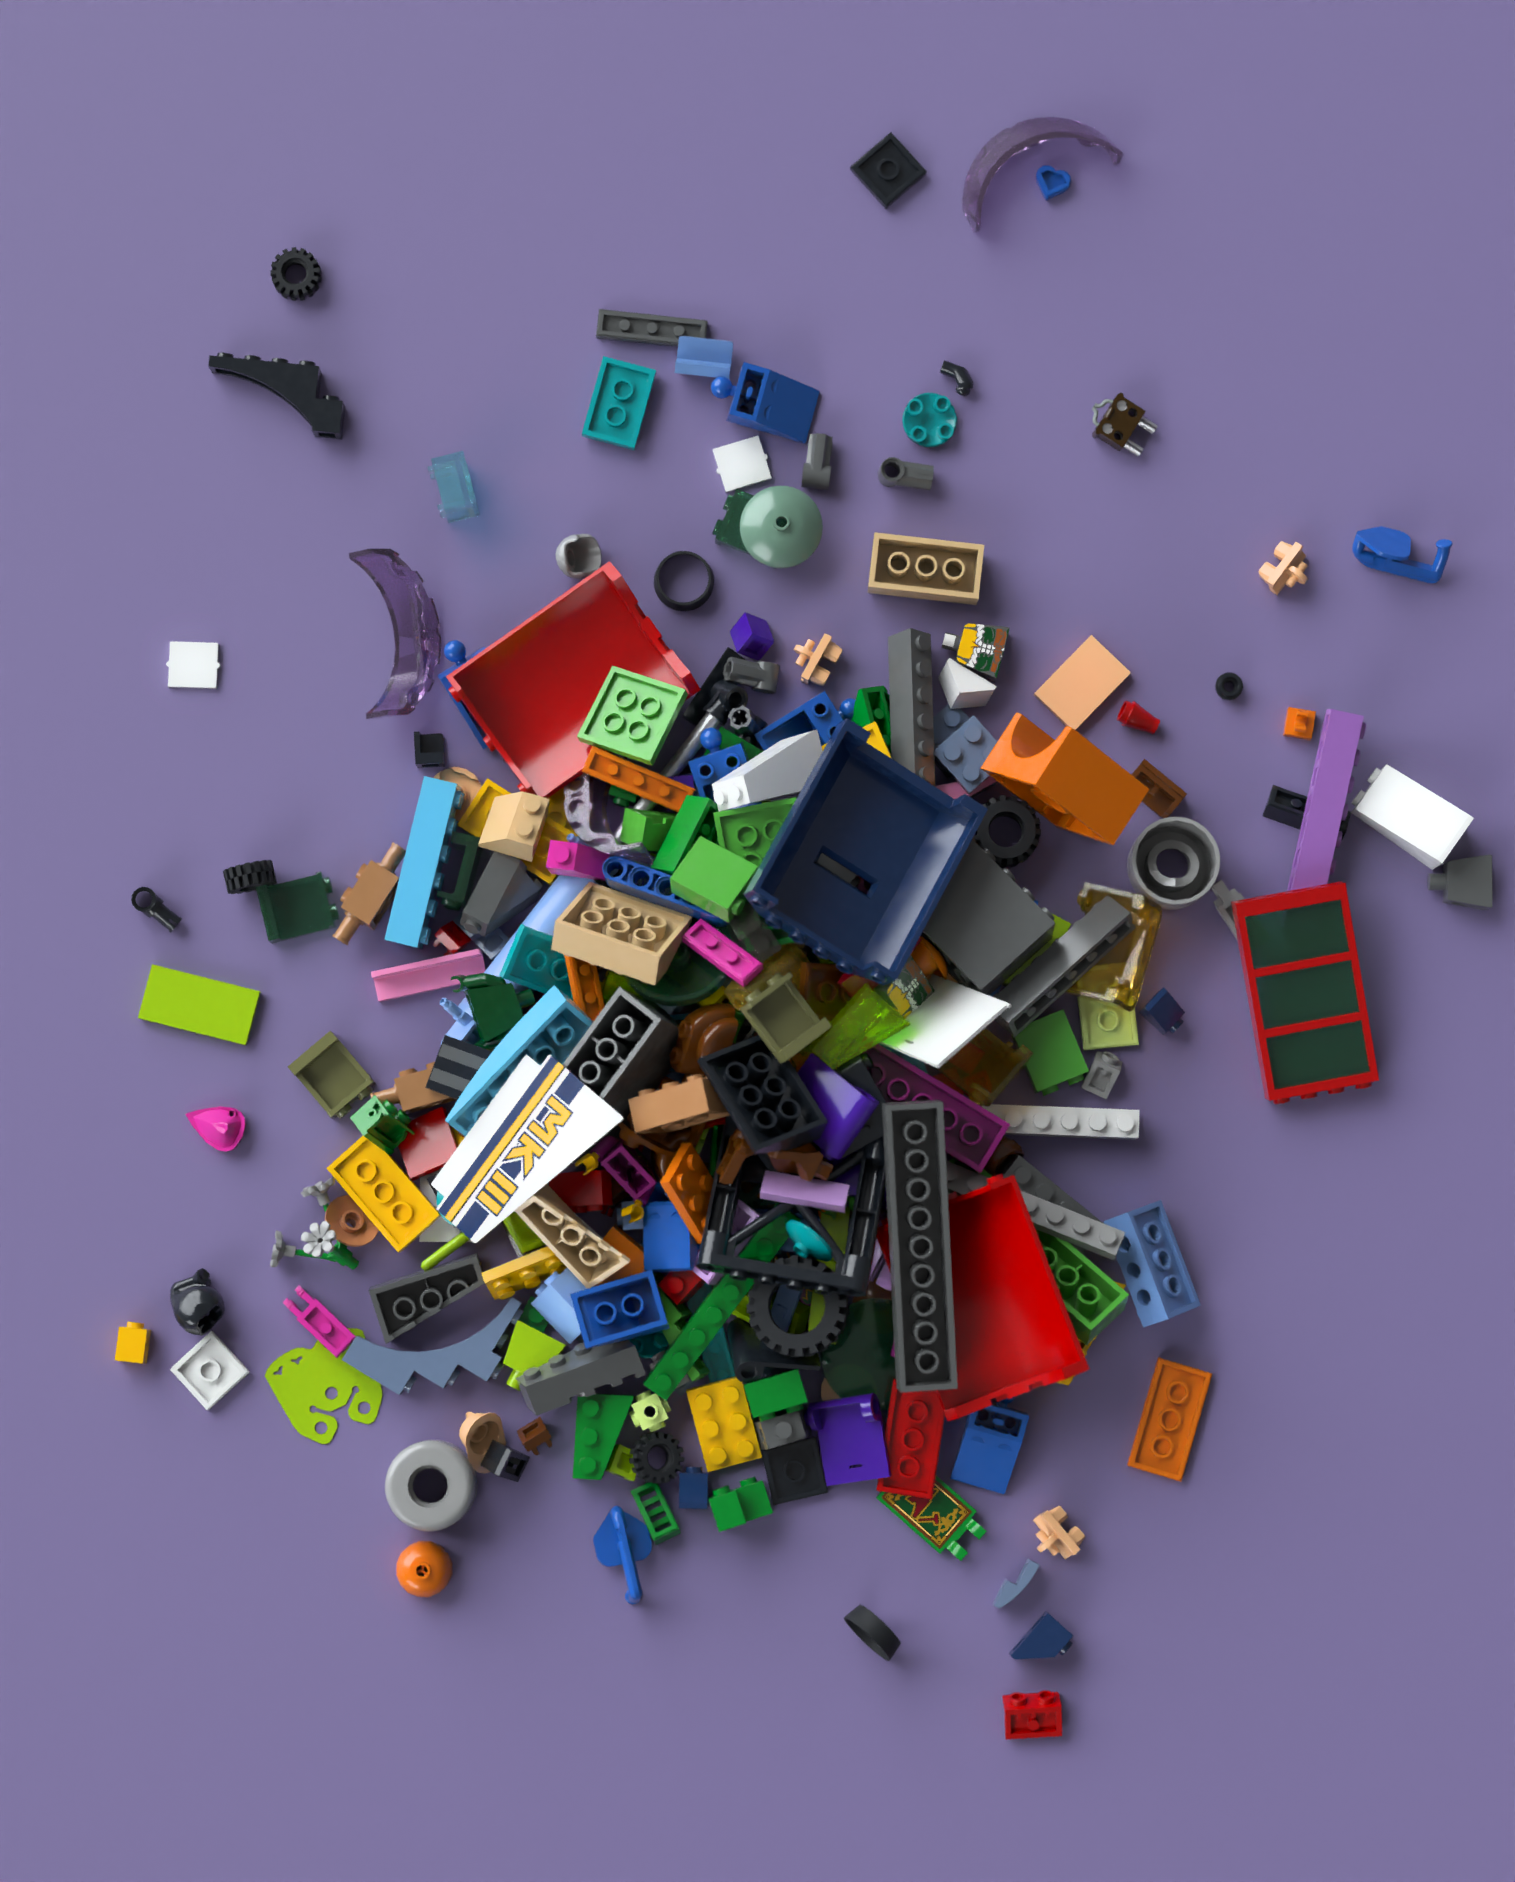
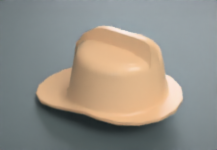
M467 1412L465 1414L466 1419L459 1430V1437L466 1448L468 1459L473 1469L478 1473L486 1474L491 1471L480 1464L492 1440L506 1445L502 1421L495 1413Z

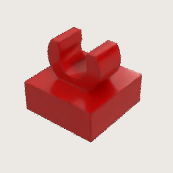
M452 920L434 934L437 939L434 941L433 946L436 948L442 943L447 948V952L443 955L446 956L455 954L465 948L471 939Z

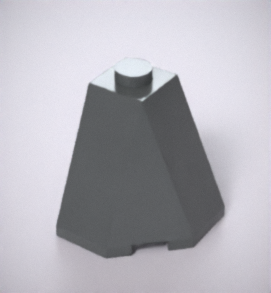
M494 851L462 913L460 925L464 926L470 933L480 934L485 937L537 902L542 884L537 878L531 879L526 874L527 866L522 860Z

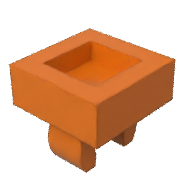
M1288 707L1283 736L1311 740L1316 711Z

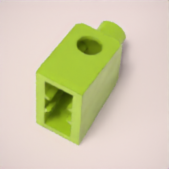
M518 1320L503 1364L513 1369L506 1384L521 1392L516 1378L523 1375L525 1370L539 1367L547 1363L551 1357L560 1355L566 1345Z

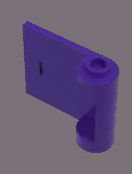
M811 1053L798 1071V1075L828 1121L820 1139L813 1142L820 1147L819 1152L824 1157L833 1161L834 1158L841 1159L879 1105V1102L865 1090L853 1086L816 1054Z
M875 1393L808 1404V1408L804 1411V1419L806 1425L810 1426L813 1431L818 1430L826 1486L891 1477L881 1408Z

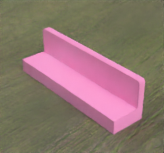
M479 948L372 971L371 975L374 979L378 1001L381 1002L460 985L461 983L458 979L451 980V977L484 973L486 967L482 950Z

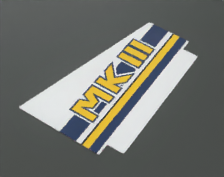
M525 1055L431 1183L444 1196L436 1209L470 1240L477 1243L623 1120V1117L551 1055H548L541 1066L528 1055Z

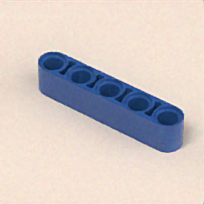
M616 856L608 858L603 863L602 871L605 881L612 889L692 916L698 920L702 918L707 923L715 926L724 927L732 922L731 920L728 923L696 905H690L687 903V900L675 894L669 896L662 895L661 893L665 888H671V875ZM614 869L623 870L622 874L618 877L610 876L611 871ZM641 878L649 880L645 886L635 885Z

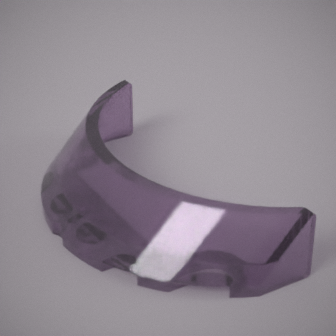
M1041 117L1016 123L1015 126L1006 128L995 135L975 157L964 184L962 210L973 232L979 231L983 199L989 183L998 169L1010 157L1047 139L1076 138L1080 144L1086 147L1102 146L1109 153L1114 165L1121 162L1123 153L1101 132L1075 120L1059 117Z
M365 549L349 553V559L360 566L380 590L389 610L394 631L395 654L391 677L380 700L366 713V719L408 715L416 709L415 706L420 702L424 694L431 690L435 681L432 679L435 666L440 663L441 657L440 622L433 598H428L422 586L424 580L417 571H412L398 557L400 554L392 549Z
M611 753L625 760L628 759V757L616 753ZM583 773L564 787V795L566 797L564 810L567 820L574 832L584 843L607 854L653 865V858L642 842L621 845L613 835L607 816L608 793L611 784Z

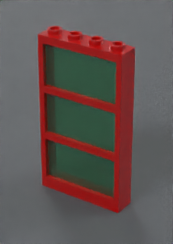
M1339 881L1231 901L1265 1098L1269 1101L1273 1100L1274 1104L1290 1102V1097L1300 1095L1301 1099L1317 1097V1092L1328 1090V1094L1344 1092V1087L1355 1085V1089L1371 1087L1374 1081H1379L1346 883Z

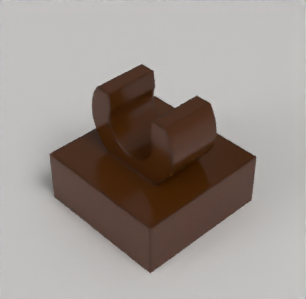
M541 1417L536 1418L516 1431L527 1452L532 1450L533 1454L539 1455L537 1446L543 1442L549 1448L552 1447L550 1440L552 1436Z

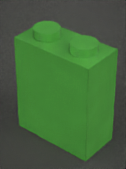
M700 836L670 877L671 892L729 923L734 915H739L742 912L746 900L744 893L754 877L758 866Z
M1064 1009L1031 1022L1016 1037L1012 1036L1035 1094L1042 1091L1043 1096L1058 1091V1084L1068 1081L1070 1086L1085 1080L1083 1074H1086L1089 1070Z

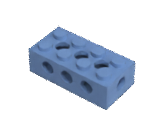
M1161 1200L1103 1221L1106 1225L1126 1232L1116 1257L1143 1328L1201 1306Z

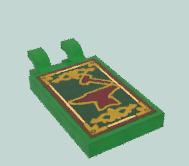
M937 1476L935 1478L932 1500L888 1492H880L876 1497L939 1554L946 1548L960 1561L968 1553L957 1543V1540L968 1529L979 1540L986 1533V1530L972 1519V1516L977 1511Z

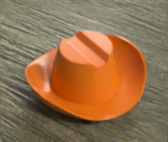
M920 936L922 941L911 953L912 958L925 977L934 973L947 980L948 968L943 956L928 940Z

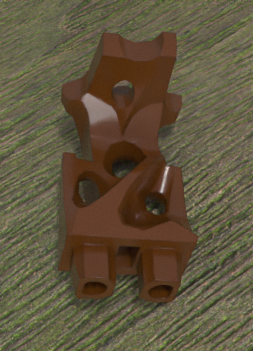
M739 1128L730 1136L727 1150L716 1171L721 1175L719 1181L723 1184H732L742 1163L747 1157L754 1154ZM811 1142L796 1149L767 1152L771 1164L777 1171L799 1174L800 1178L811 1181L813 1176L826 1181L833 1168V1165L827 1162V1159Z

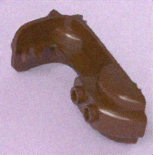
M714 1003L705 1005L687 1015L684 1021L680 1023L678 1028L679 1037L676 1046L670 1052L669 1060L672 1069L684 1074L681 1084L687 1082V1077L703 1074L704 1077H707L697 1062L699 1058L735 1044L733 1040L738 1028V1020L735 1018V1008L731 1004ZM630 1112L627 1121L621 1120L617 1125L621 1128L619 1137L623 1139L624 1145L632 1148H639V1145H644L651 1149L652 1167L657 1176L662 1180L682 1143H692L693 1147H696L703 1134L706 1122L663 1135L635 1133Z

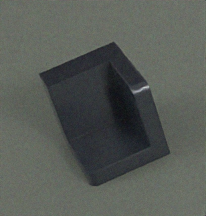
M419 731L414 732L415 764L417 768L445 767L443 734H420Z

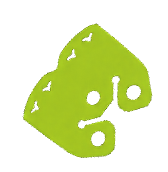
M348 1328L355 1336L365 1338L363 1330ZM317 1340L312 1349L295 1348L278 1357L266 1370L264 1376L299 1434L320 1444L330 1443L337 1430V1421L332 1416L310 1412V1407L314 1405L318 1409L331 1412L346 1405L352 1393V1387L357 1386L359 1392L355 1394L348 1409V1414L354 1421L370 1424L377 1417L382 1400V1389L380 1383L342 1361L349 1347L336 1358ZM302 1356L299 1364L291 1361V1359L297 1360L298 1357ZM280 1366H283L282 1375H274V1372H277ZM334 1387L337 1389L338 1395L335 1399H328L325 1392L327 1388ZM361 1402L369 1403L370 1411L367 1414H361L358 1411V1405ZM316 1423H326L327 1431L324 1434H318L315 1431Z

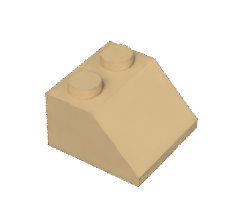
M523 791L495 797L478 847L532 862L548 816L549 799Z

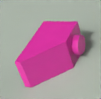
M550 840L546 868L551 874L605 881L602 867L603 863L610 858V852L579 843Z

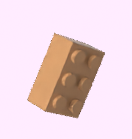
M703 1074L687 1077V1082L679 1084L678 1081L663 1084L662 1090H642L638 1092V1097L628 1099L635 1133L663 1135L730 1115L710 1081Z

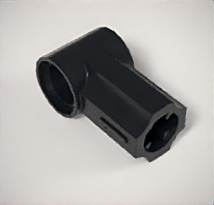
M743 705L739 708H733L728 715L731 722L730 726L735 731L734 734L753 746L758 742L754 734L768 726L763 719L754 715L750 709Z

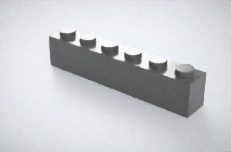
M909 628L888 637L891 757L894 761L936 787L931 634Z
M1109 895L1101 902H1097L1091 911L1082 919L1077 920L1062 937L1057 938L1042 955L1036 957L1022 973L1016 975L1002 991L993 996L996 999L1011 1004V1008L1003 1011L994 1021L1013 1037H1016L1136 928L1131 913Z

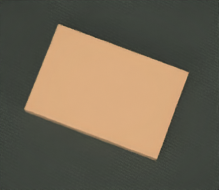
M1090 635L1034 693V696L1061 722L1076 730L1131 672L1100 642Z

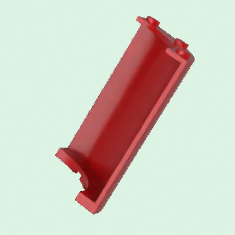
M610 561L446 676L452 685L448 689L457 703L462 700L486 734L482 739L491 752L494 750L498 751L520 781V784L517 785L520 792L523 791L549 798L583 774L582 769L592 745L580 742L577 735L612 666L683 688L688 693L685 701L701 690L691 672L672 649L670 650L662 640V635L651 619L645 616L637 604L638 600L622 575Z
M1003 1174L988 1178L986 1179L988 1185L961 1196H957L956 1192L948 1194L958 1389L936 1390L947 1421L961 1418L993 1405L991 1401L993 1398H996L997 1402L1029 1392L1036 1387L1062 1381L1090 1370L1014 1175L1004 1178ZM888 1218L881 1220L883 1226L878 1227L877 1240L890 1271Z

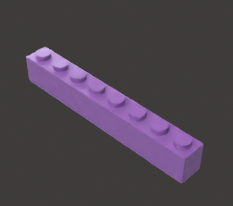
M1334 709L1326 710L1287 891L1327 884L1329 875L1334 874L1336 859L1333 858L1335 847L1339 848L1342 840V832L1339 831L1341 820L1345 821L1348 813V804H1345L1347 793L1352 792L1354 777H1351L1352 768L1357 766L1359 762L1360 750H1357L1358 741L1363 739L1366 730V723L1363 722L1364 716ZM1323 903L1283 910L1279 926L1316 934L1317 929H1321L1324 922V913H1321Z

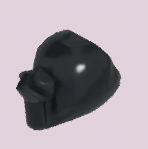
M204 1268L197 1270L190 1278L175 1282L170 1290L171 1305L178 1324L186 1332L201 1336L212 1329L215 1323L222 1318L225 1310L222 1297L215 1288L210 1287V1274Z

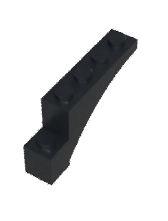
M217 353V356H209L208 366L212 373L240 378L269 390L301 414L311 425L315 437L342 439L345 405L336 396L325 395L323 399H319L322 372L319 366H315L316 363L299 361V364L288 363V360L283 358H272V361H263L260 357L246 355L242 359L234 358V355L229 353Z

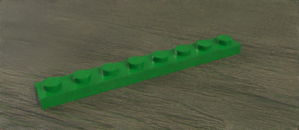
M791 1211L786 1212L753 1234L737 1257L770 1263L789 1238L785 1228L786 1223L789 1220L801 1222V1219ZM723 1274L643 1381V1385L664 1400H667L753 1286L754 1279L747 1278L746 1281L731 1279L730 1275Z

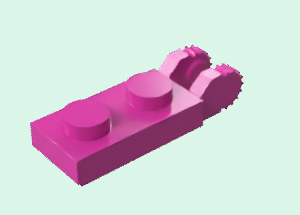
M299 1285L295 1291L310 1305L302 1312L288 1298L283 1301V1304L298 1317L297 1320L318 1341L338 1358L352 1344L356 1336L318 1299H314Z

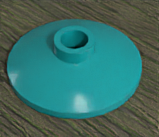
M789 1220L786 1223V1231L795 1244L793 1249L798 1255L803 1258L810 1256L824 1262L832 1259L831 1248L818 1233L795 1220Z

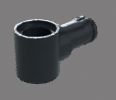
M140 887L133 892L131 902L134 908L144 913L147 917L156 919L169 932H172L176 927L169 922V919L177 925L182 920L181 917L162 904L164 901L152 889ZM142 891H147L152 896L151 905L145 908L140 907L136 903V896Z

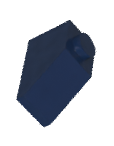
M1163 987L1139 1013L1164 1035L1168 1031L1173 1034L1184 1021L1180 1017L1185 1012Z
M685 1467V1472H680L679 1508L707 1509L708 1472H702V1467Z
M1045 1611L1008 1654L1015 1660L1056 1657L1058 1653L1062 1656L1072 1646L1073 1643L1070 1639L1073 1635Z

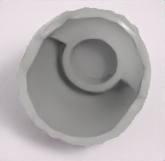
M590 534L568 536L561 541L556 549L557 565L570 578L579 579L587 577L601 567V550L595 537Z

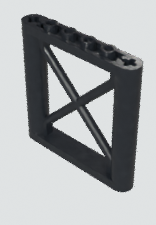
M731 1115L726 1116L697 1267L709 1272L730 1275L731 1279L746 1281L747 1278L756 1279L758 1283L767 1286H774L775 1283L785 1284L787 1288L796 1291L808 1288L814 1289L817 1294L827 1296L832 1293L855 1297L866 1296L886 1187L883 1136L858 1149L857 1152L834 1166L826 1180L833 1182L861 1163L844 1254L810 1207L784 1202L779 1203L732 1235L746 1159L742 1163L732 1184H723L719 1181L721 1175L716 1171L727 1150L730 1136L738 1128ZM767 1153L757 1154L769 1171L783 1173L773 1167ZM796 1207L810 1228L818 1233L831 1248V1256L837 1263L836 1271L833 1274L734 1257L735 1248L738 1244Z

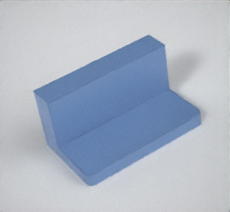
M680 336L675 373L716 378L726 377L729 379L733 342Z

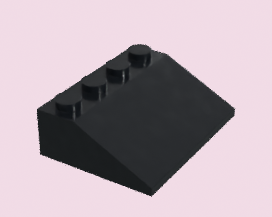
M759 1035L698 1059L697 1062L754 1154L796 1149L820 1139L828 1123L827 1119L790 1060L788 1059L780 1064Z

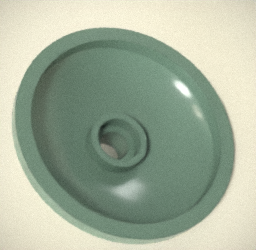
M773 486L755 494L746 504L740 519V535L746 550L758 562L773 568H789L806 561L817 549L822 536V517L817 505L807 494L789 486ZM778 519H784V520H786V522H787L786 526H784V527H779V526H777V524H776L777 520H778Z

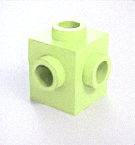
M650 1390L634 1397L636 1402L631 1404L633 1410L629 1414L635 1427L641 1425L643 1430L649 1428L652 1433L666 1426L664 1420L669 1419L667 1413L672 1411L667 1400L659 1397L656 1393L651 1394ZM647 1406L655 1408V1415L653 1417L645 1415L644 1410Z

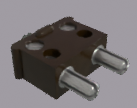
M1123 393L1117 394L1113 400L1106 399L1101 404L1095 403L1091 409L1094 411L1093 423L1096 426L1092 437H1098L1118 451L1124 447L1136 456H1140L1143 448L1129 440V437L1137 425L1150 433L1156 431L1157 425L1143 417L1146 411L1123 397ZM1107 403H1110L1108 409L1106 410L1103 417L1098 423L1097 408H1102ZM1128 412H1132L1134 417L1129 416ZM1114 434L1118 435L1120 440L1115 439Z

